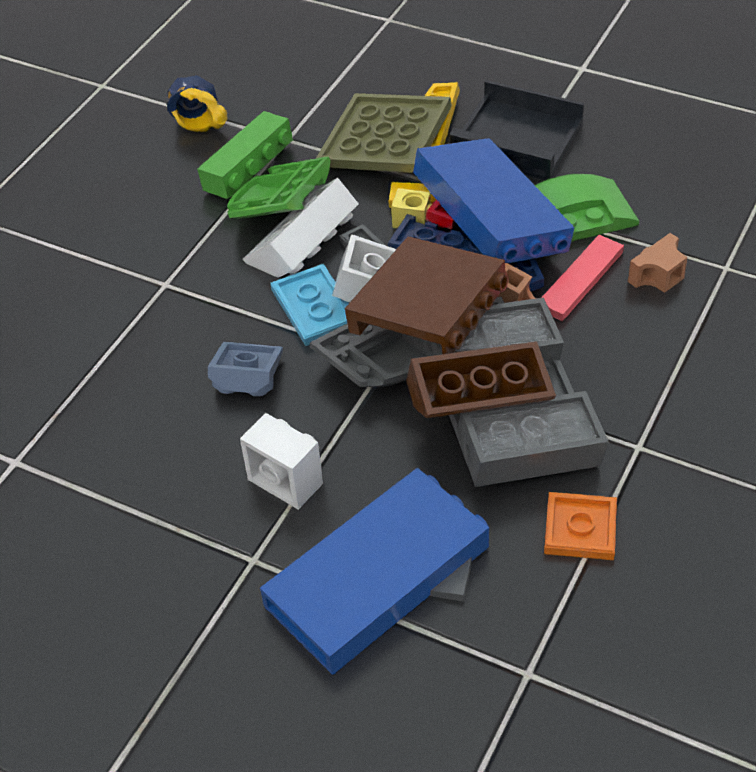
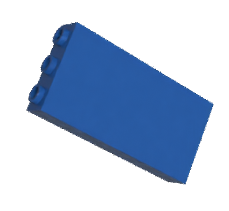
M490 138L417 148L413 173L483 255L503 259L505 263H512L569 252L575 227Z
M416 468L260 587L264 607L333 675L431 595L430 591L470 558L473 561L489 548V526L481 516L474 515L466 509L457 496L450 495L441 488L439 482L433 476H427L419 468Z

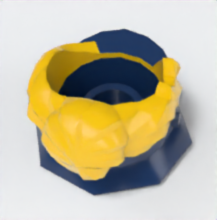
M198 75L176 78L168 89L167 111L183 128L190 131L205 132L210 127L219 129L226 123L227 111L222 105H218L215 87L210 82Z

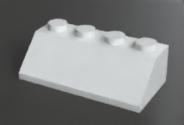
M336 178L309 194L304 199V202H302L304 209L295 210L288 214L243 260L246 264L277 278L287 273L293 275L304 266L302 261L306 257L308 259L321 249L319 244L322 241H328L337 233L335 227L338 224L341 226L353 217L351 211L359 203L342 182Z

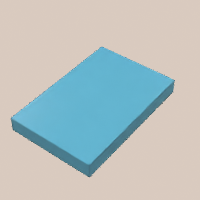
M324 264L270 283L273 294L305 346L347 324L344 308L349 302L332 296L336 282Z

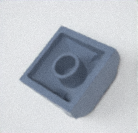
M223 342L208 365V378L212 381V386L221 393L246 392L252 396H263L273 389V375L282 356L283 347Z

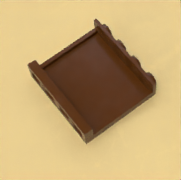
M408 236L344 308L349 333L360 336L368 325L371 324L441 344L442 354L454 353L461 348L464 339L470 331L477 327L484 313L491 309L498 295L505 291L509 280L505 270V260Z

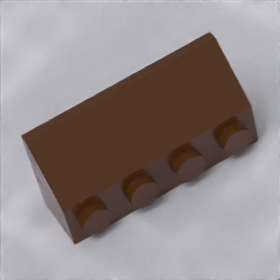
M537 341L413 358L410 362L406 380L414 408L426 418L553 400L556 397Z

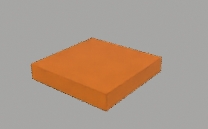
M549 492L544 554L614 560L617 497Z

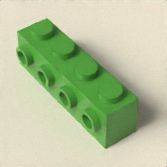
M266 111L258 115L197 168L203 191L229 199L293 141L289 118Z

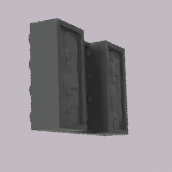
M497 297L491 309L486 311L481 317L477 327L471 330L464 339L461 348L454 352L537 341L556 394L553 400L449 415L475 487L598 467L602 464L609 441L587 392L574 393L560 361L564 341L544 297L504 303L502 297ZM421 339L427 356L442 355L441 344Z

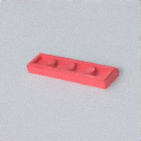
M598 235L542 296L552 317L563 321L623 254L624 245Z

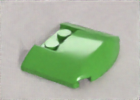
M329 156L272 166L268 168L269 174L256 175L237 190L229 200L227 205L229 218L244 219L304 209L302 204L304 198L315 189V186L323 185L326 182L331 162Z
M569 174L554 177L535 185L575 227L572 241L639 225L638 218L613 179L593 174Z

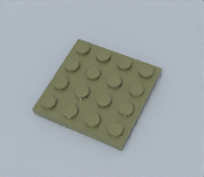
M355 93L316 158L329 156L331 161L330 168L413 173L417 148L431 147L452 107L451 98Z

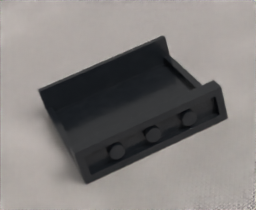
M485 80L483 98L461 130L452 129L449 134V144L490 138L524 175L548 180L552 178L583 124L584 103Z

